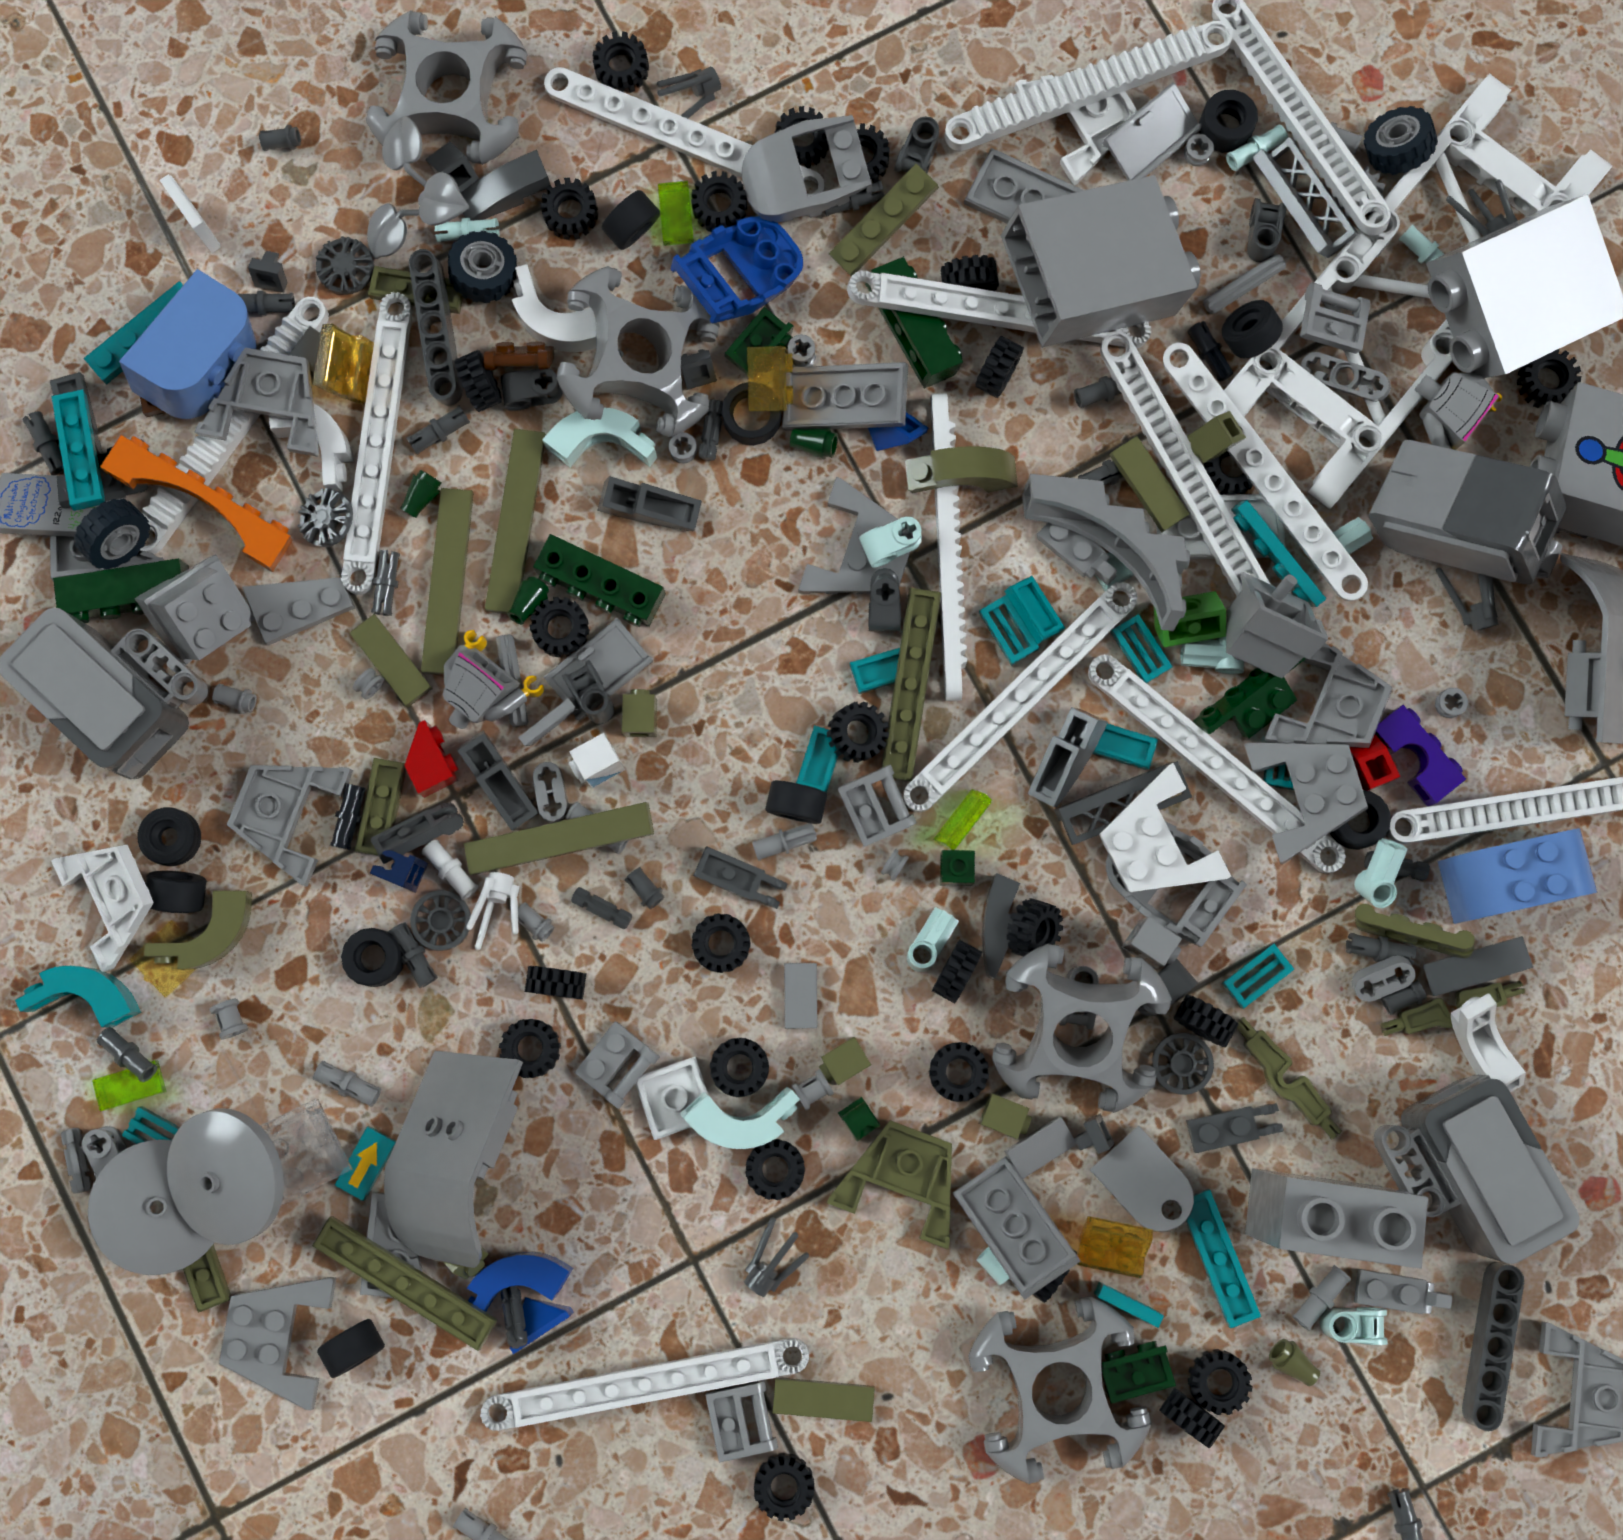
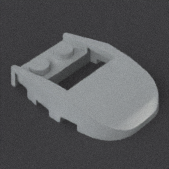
M853 115L805 120L780 130L752 145L746 153L742 164V181L749 204L759 217L767 221H791L794 217L807 215L810 218L821 215L822 211L850 202L849 196L864 189L867 190V193L873 191ZM825 130L840 188L808 196L792 138Z
M1166 822L1182 855L1185 853L1197 861L1211 854L1203 846L1204 843L1195 836L1190 837L1177 830L1176 826ZM1109 854L1106 859L1107 876L1116 891L1144 916L1151 917L1179 937L1198 947L1204 945L1247 885L1243 880L1238 883L1233 877L1207 882L1178 923L1175 924L1148 904L1158 889L1128 893Z

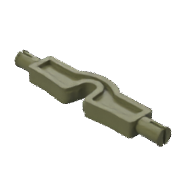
M1519 980L1504 986L1501 983H1492L1479 988L1462 990L1455 993L1456 1006L1458 1009L1467 1000L1473 997L1481 998L1489 993L1497 1003V1007L1507 1004V998L1524 994L1525 989L1512 990L1523 986ZM1435 998L1414 1008L1398 1013L1399 1018L1380 1023L1381 1029H1385L1382 1030L1384 1036L1403 1031L1405 1034H1412L1435 1026L1453 1028L1451 1013L1442 998Z
M1245 1017L1239 1019L1237 1029L1247 1040L1244 1042V1046L1264 1069V1076L1270 1088L1281 1098L1292 1101L1310 1124H1319L1329 1135L1330 1139L1337 1137L1336 1134H1340L1342 1130L1329 1117L1332 1110L1320 1097L1309 1079L1305 1076H1299L1291 1083L1286 1084L1283 1081V1074L1292 1065L1291 1058L1263 1030L1256 1032Z

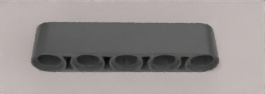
M419 249L410 256L409 270L428 389L431 395L441 404L452 406L461 400L463 388L462 382L457 375L456 364L454 363V360L458 359L444 269L431 251ZM432 261L431 269L426 273H420L422 264ZM437 292V298L434 302L430 304L425 303L428 293ZM435 322H442L441 330L436 334H430L431 325ZM441 352H447L446 361L443 364L435 365V357ZM451 382V391L447 395H440V387L444 383Z
M1503 1262L1489 1264L1483 1275L1462 1404L1464 1418L1470 1424L1483 1431L1497 1429L1503 1420L1524 1289V1276L1517 1267ZM1507 1270L1509 1282L1501 1287L1498 1277L1502 1271ZM1501 1303L1504 1307V1314L1500 1319L1495 1320L1493 1316L1494 1307ZM1496 1337L1499 1342L1498 1349L1490 1354L1487 1346L1488 1342ZM1488 1371H1492L1493 1381L1489 1386L1484 1387L1482 1384L1483 1375ZM1486 1405L1488 1414L1485 1419L1478 1421L1477 1410L1480 1406Z

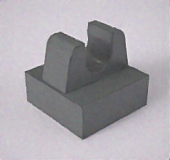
M266 251L261 260L251 259L248 269L255 287L284 293L288 282L282 263L277 262L279 253Z
M700 349L698 350L699 353L689 356L683 354L681 356V370L687 390L717 381L709 350Z
M1101 1113L1089 1118L1084 1123L1087 1131L1078 1134L1074 1138L1079 1150L1094 1145L1098 1154L1109 1150L1115 1144Z

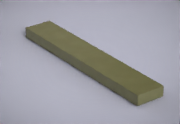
M514 428L485 603L486 612L507 614L511 609L520 583L523 581L545 445L542 439L546 436L545 432Z
M441 488L421 672L423 674L444 675V664L457 649L474 497L472 490Z
M909 588L888 721L889 727L887 728L889 738L885 740L887 744L884 747L881 766L882 768L891 764L894 771L892 775L894 779L912 781L941 592Z
M643 802L464 843L469 875H477L654 835L649 803Z
M334 1216L327 1219L312 1245L317 1250L477 1351L482 1349L498 1321L493 1316Z

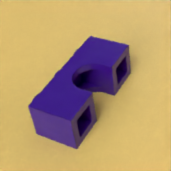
M1403 704L1379 722L1375 735L1387 747L1390 755L1401 748L1409 749L1417 755L1420 764L1419 770L1407 783L1424 804L1429 807L1438 803L1463 783L1466 778L1462 775L1463 770L1460 764L1453 758H1448L1441 750L1442 745L1438 738L1432 733H1427L1420 725L1421 720L1417 713L1411 708H1406Z

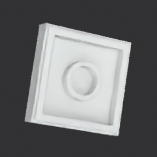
M168 174L160 179L164 188L210 252L213 253L220 249V243L174 178Z
M696 1056L643 1074L635 1083L654 1140L691 1128L680 1113L703 1092L709 1096Z

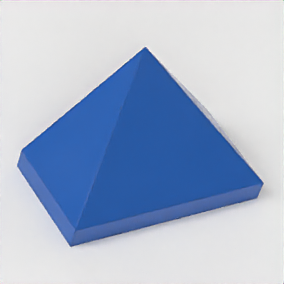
M907 412L905 426L868 428L876 451L909 444L926 434L929 427Z
M525 1297L523 1312L526 1327L523 1331L527 1332L528 1339L525 1346L569 1318L574 1313L572 1308ZM510 1346V1350L515 1354L525 1346H521L518 1349H513Z

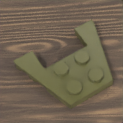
M889 1120L829 1196L827 1204L855 1214L866 1182L874 1183L931 1205L919 1238L948 1249L950 1245L952 1143Z

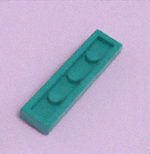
M180 281L83 358L106 385L123 372L119 361L182 288L183 284Z
M82 389L51 396L69 504L73 511L99 506L105 502L87 395Z
M1240 501L1231 509L1236 515L1233 517L1235 523L1243 532L1248 530L1255 539L1252 542L1255 549L1263 557L1268 555L1275 565L1272 569L1281 580L1289 574L1297 579V584L1293 587L1292 594L1309 602L1311 607H1318L1323 603L1326 597L1249 501Z
M1206 1189L1194 1194L1193 1209L1186 1223L1227 1326L1232 1329L1261 1317V1314L1211 1190Z

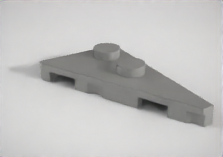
M50 536V572L52 581L53 578L104 569L96 568L75 546L76 541L74 537ZM142 550L141 553L132 557L130 561L116 568L165 560L163 557H157L153 553Z

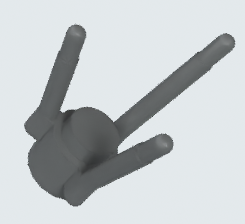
M711 66L704 70L699 69L692 73L657 82L658 87L672 85L657 92L658 96L671 94L688 87L692 88L697 97L702 95L703 98L681 115L687 119L706 103L715 100L714 92L721 90L719 77Z
M1500 179L1496 180L1495 183L1506 218H1504L1502 213L1494 218L1475 190H1468L1474 203L1488 221L1485 224L1486 227L1451 196L1446 198V201L1483 236L1518 221L1513 214Z
M1440 567L1436 569L1442 584L1462 616L1464 626L1471 624L1473 631H1478L1499 625L1495 608L1493 577L1478 573L1482 602L1471 605V612L1468 613Z
M774 1217L770 1218L753 1259L745 1269L749 1274L745 1278L744 1283L762 1297H765L770 1290L775 1292L781 1282L809 1258V1254L805 1252L776 1277L778 1272L775 1268L798 1238V1233L793 1232L769 1264L762 1261L758 1265L775 1225L776 1219Z

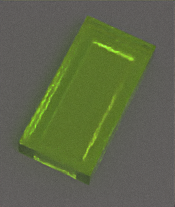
M688 181L659 183L658 193L664 246L694 243Z
M971 789L933 839L941 846L955 850L992 803V799L985 793Z
M151 1061L152 1064L157 1066V1070L154 1076L146 1082L139 1081L128 1069L92 1080L99 1110L106 1111L167 1092L159 1061Z

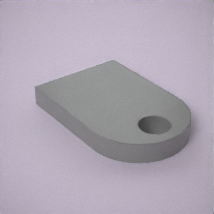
M1137 1126L1090 1169L1134 1220L1145 1229L1153 1232L1173 1231L1182 1226L1192 1212L1194 1194L1189 1180L1140 1126ZM1172 1201L1179 1204L1182 1210L1180 1217L1175 1220L1166 1219L1162 1214V1207L1165 1203Z

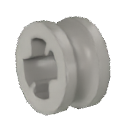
M1204 134L1193 135L1189 138L1184 149L1185 160L1193 166L1205 165L1213 153L1214 144ZM1195 145H1199L1200 149L1204 150L1203 155H1198V152L1193 150Z
M685 432L672 436L668 447L673 460L682 464L694 460L697 455V445L693 436ZM682 441L688 442V448L691 449L688 453L685 450L684 455L679 454L676 447L678 443L682 445Z
M373 668L364 671L353 685V689L356 692H362L361 696L365 700L371 698L384 683V678L376 676V671Z
M1458 688L1444 690L1435 700L1437 712L1445 718L1457 717L1468 706L1466 694ZM1454 696L1457 699L1455 704H1458V708L1454 707L1449 710L1445 706L1448 702H1444V699Z
M897 849L893 851L880 872L883 875L889 874L892 881H895L909 858L906 855L900 856Z

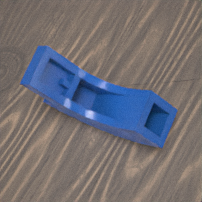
M514 1253L493 1262L475 1276L467 1289L478 1296L476 1298L471 1296L468 1301L487 1312L494 1298L502 1289L518 1285L532 1288L548 1299L554 1300L572 1272L573 1267L556 1257L544 1253Z

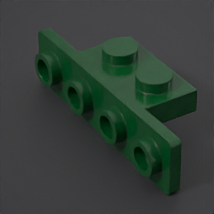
M1304 657L1303 659H1301L1292 669H1294L1306 658ZM1255 668L1250 672L1249 677L1239 685L1228 689L1224 696L1215 704L1204 708L1200 715L1193 720V723L1205 733L1211 734L1232 718L1241 735L1250 739L1273 720L1275 713L1281 714L1298 700L1284 677L1280 678L1271 673H1266L1260 668Z

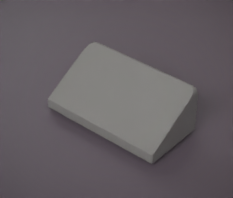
M1058 1116L1004 1152L1024 1179L1077 1145L1062 1117Z

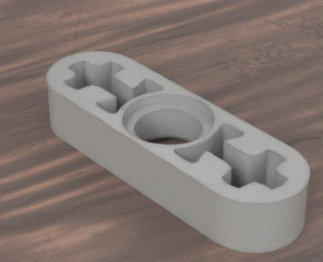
M1311 352L1301 362V367L1312 374L1313 371L1309 368L1310 363L1316 364L1318 359H1321L1320 364L1322 366L1332 369L1330 380L1326 381L1329 375L1321 371H1316L1315 375H1313L1327 387L1369 401H1381L1389 395L1391 390L1390 380L1382 372L1330 355ZM1344 368H1350L1354 372V379L1348 385H1340L1337 382V375ZM1361 373H1366L1363 379L1371 383L1380 378L1379 383L1383 386V389L1381 391L1376 390L1374 395L1371 394L1370 388L1360 384Z

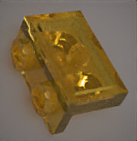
M785 346L747 347L749 412L788 411V405H793L794 403L793 385H787V373H793L792 353H787Z
M1087 1216L1079 1236L1078 1257L1080 1262L1077 1264L1083 1267L1142 1278L1145 1257L1153 1240V1230Z

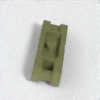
M1360 904L1355 910L1356 927L1363 932L1459 958H1468L1474 951L1475 937L1467 930L1459 931L1456 934L1443 931L1441 926L1434 923L1425 922L1421 925L1410 922L1408 917L1400 914L1387 916L1376 913L1369 904Z

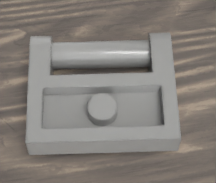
M1310 283L1305 292L1306 306L1300 337L1355 354L1362 351L1370 300L1363 297L1351 298L1325 290L1320 284ZM1320 302L1352 311L1354 316L1320 307Z
M891 764L838 787V791L864 847L917 823L914 815L909 814L892 776L894 771ZM881 781L898 818L897 821L889 823L872 786L875 782Z
M615 1021L574 1073L599 1092L612 1105L620 1109L625 1102L623 1098L651 1063L654 1065L660 1056ZM637 1051L641 1056L616 1088L612 1090L608 1085L634 1052Z
M765 1380L706 1393L719 1463L778 1449L777 1439L772 1436L764 1392L767 1391ZM746 1396H751L760 1439L750 1443L741 1399Z

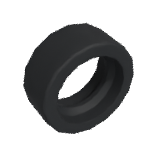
M746 382L739 384L729 391L723 401L722 416L725 429L733 439L741 444L754 446L765 443L774 437L780 427L782 415L779 399L771 388L762 383ZM748 397L764 400L770 409V418L767 424L761 429L754 431L744 430L739 427L733 416L734 408L739 401Z

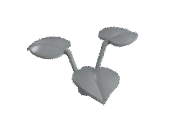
M406 116L398 119L387 133L382 147L383 160L392 170L397 171L404 166V170L425 188L418 198V210H400L397 212L392 204L387 203L380 206L373 213L368 225L367 242L374 259L390 256L402 247L407 234L406 223L402 217L419 215L425 224L436 226L456 218L469 209V205L463 198L456 181L449 174L443 172L436 173L426 181L411 168L410 163L416 162L421 156L422 138L414 121Z

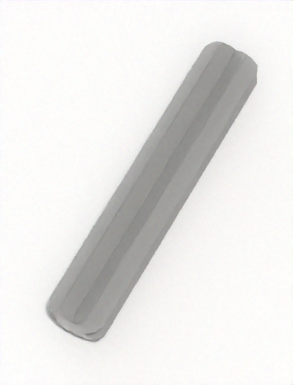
M1280 254L1271 256L1205 298L1203 305L1209 314L1217 313L1284 270L1286 263Z
M510 634L498 636L496 642L501 669L520 683L518 688L522 689L514 637ZM525 703L509 714L510 724L513 727H522L528 724Z

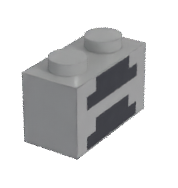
M1148 916L1138 921L1122 948L1135 957L1143 958L1153 969L1173 964L1182 950L1178 947L1182 938Z

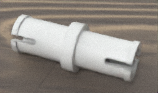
M438 840L431 841L423 848L421 853L439 871L438 876L443 881L447 880L462 900L469 898L476 892L479 886L461 868L462 863L457 858L453 859Z

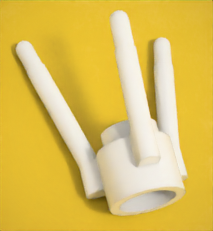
M490 872L489 877L485 878L482 892L466 926L468 930L473 928L487 898V906L475 944L476 950H480L494 904H504L507 898H510L512 933L516 935L519 932L517 901L519 886L513 885L514 877L508 874Z

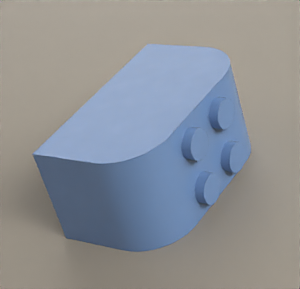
M197 269L119 361L132 392L176 418L193 419L206 414L209 411L208 407L212 400L219 396L225 386L224 380L244 348L256 349V338L246 305L237 293Z
M1580 828L1472 851L1438 861L1454 924L1598 893Z

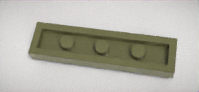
M916 163L834 247L829 255L850 276L854 275L939 188L938 184Z

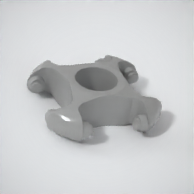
M410 10L387 25L375 40L376 55L381 59H390L396 53L406 55V77L397 108L393 114L389 115L382 107L370 106L367 111L366 123L373 135L383 146L385 137L398 119L406 116L414 121L420 135L452 134L479 140L472 141L471 145L467 146L466 157L468 161L483 165L493 160L516 140L519 135L518 119L512 116L503 117V119L498 121V125L488 122V99L491 85L500 65L508 63L514 69L524 68L528 56L525 47L517 35L496 16L495 18L487 17L482 19L481 33L486 37L484 41L447 43L419 37L416 35H422L423 30H427L428 18L422 12ZM456 74L466 77L470 81L467 90L462 96L452 102L437 103L425 97L429 86L436 79L444 75Z
M609 266L596 270L577 282L568 292L567 299L568 308L571 310L583 311L584 308L590 307L594 312L597 334L596 353L589 376L584 378L579 376L580 371L576 368L575 364L561 362L556 379L562 392L577 412L585 419L601 420L604 405L600 404L599 398L593 397V393L628 395L660 407L665 412L663 417L658 418L656 432L668 437L682 433L696 424L709 411L710 401L708 395L704 393H694L693 396L688 397V400L683 395L681 352L688 329L696 330V334L701 337L702 341L715 342L718 337L719 323L712 324L710 322L711 316L688 286H676L673 295V301L677 302V307L683 308L682 312L649 310L616 297L610 292L615 287H619L622 272ZM623 333H636L651 342L658 354L659 366L657 372L640 373L631 369L619 354L618 336Z
M1049 943L1038 947L1018 960L1006 972L1005 984L1006 989L1013 992H1021L1028 985H1033L1039 989L1042 995L1039 1022L1029 1048L1024 1054L1016 1056V1051L1012 1049L1011 1045L1006 1043L996 1044L993 1050L992 1061L1004 1082L1022 1099H1038L1040 1082H1036L1035 1076L1065 1075L1090 1079L1111 1086L1113 1089L1105 1088V1091L1099 1094L1098 1108L1103 1109V1111L1115 1113L1134 1104L1155 1086L1157 1074L1155 1073L1156 1069L1149 1065H1141L1140 1068L1134 1069L1133 1074L1122 1069L1123 1043L1135 1011L1141 1005L1147 1003L1152 1012L1167 1014L1172 998L1165 983L1152 966L1141 957H1130L1124 960L1123 974H1127L1128 980H1133L1130 983L1086 984L1052 974L1047 970V968L1056 969L1057 964H1062L1064 948ZM1088 1011L1097 1014L1109 1025L1105 1035L1097 1043L1087 1047H1073L1064 1044L1054 1034L1057 1024L1065 1016L1074 1012Z
M1091 1296L1079 1298V1300L1075 1301L1078 1318L1082 1317L1084 1322L1091 1321L1089 1328L1083 1333L1049 1345H1013L1005 1342L1004 1336L1012 1335V1329L1017 1328L1014 1312H997L980 1331L968 1355L973 1372L989 1370V1365L993 1364L992 1355L1002 1356L1007 1361L1018 1395V1431L1015 1439L1008 1443L1007 1437L1001 1436L999 1432L986 1434L984 1436L985 1453L1006 1473L1029 1485L1044 1479L1041 1462L1036 1463L1035 1458L1026 1459L1028 1452L1035 1447L1068 1435H1109L1114 1438L1115 1444L1107 1445V1450L1103 1451L1105 1466L1111 1469L1123 1468L1140 1449L1152 1424L1147 1407L1130 1409V1414L1126 1415L1127 1422L1120 1423L1114 1420L1102 1387L1101 1347L1103 1340L1109 1334H1111L1112 1342H1117L1118 1346L1133 1345L1135 1339L1134 1327L1115 1309ZM1056 1362H1068L1079 1367L1086 1379V1392L1082 1402L1072 1412L1064 1415H1049L1039 1410L1032 1400V1386L1037 1374L1046 1366Z

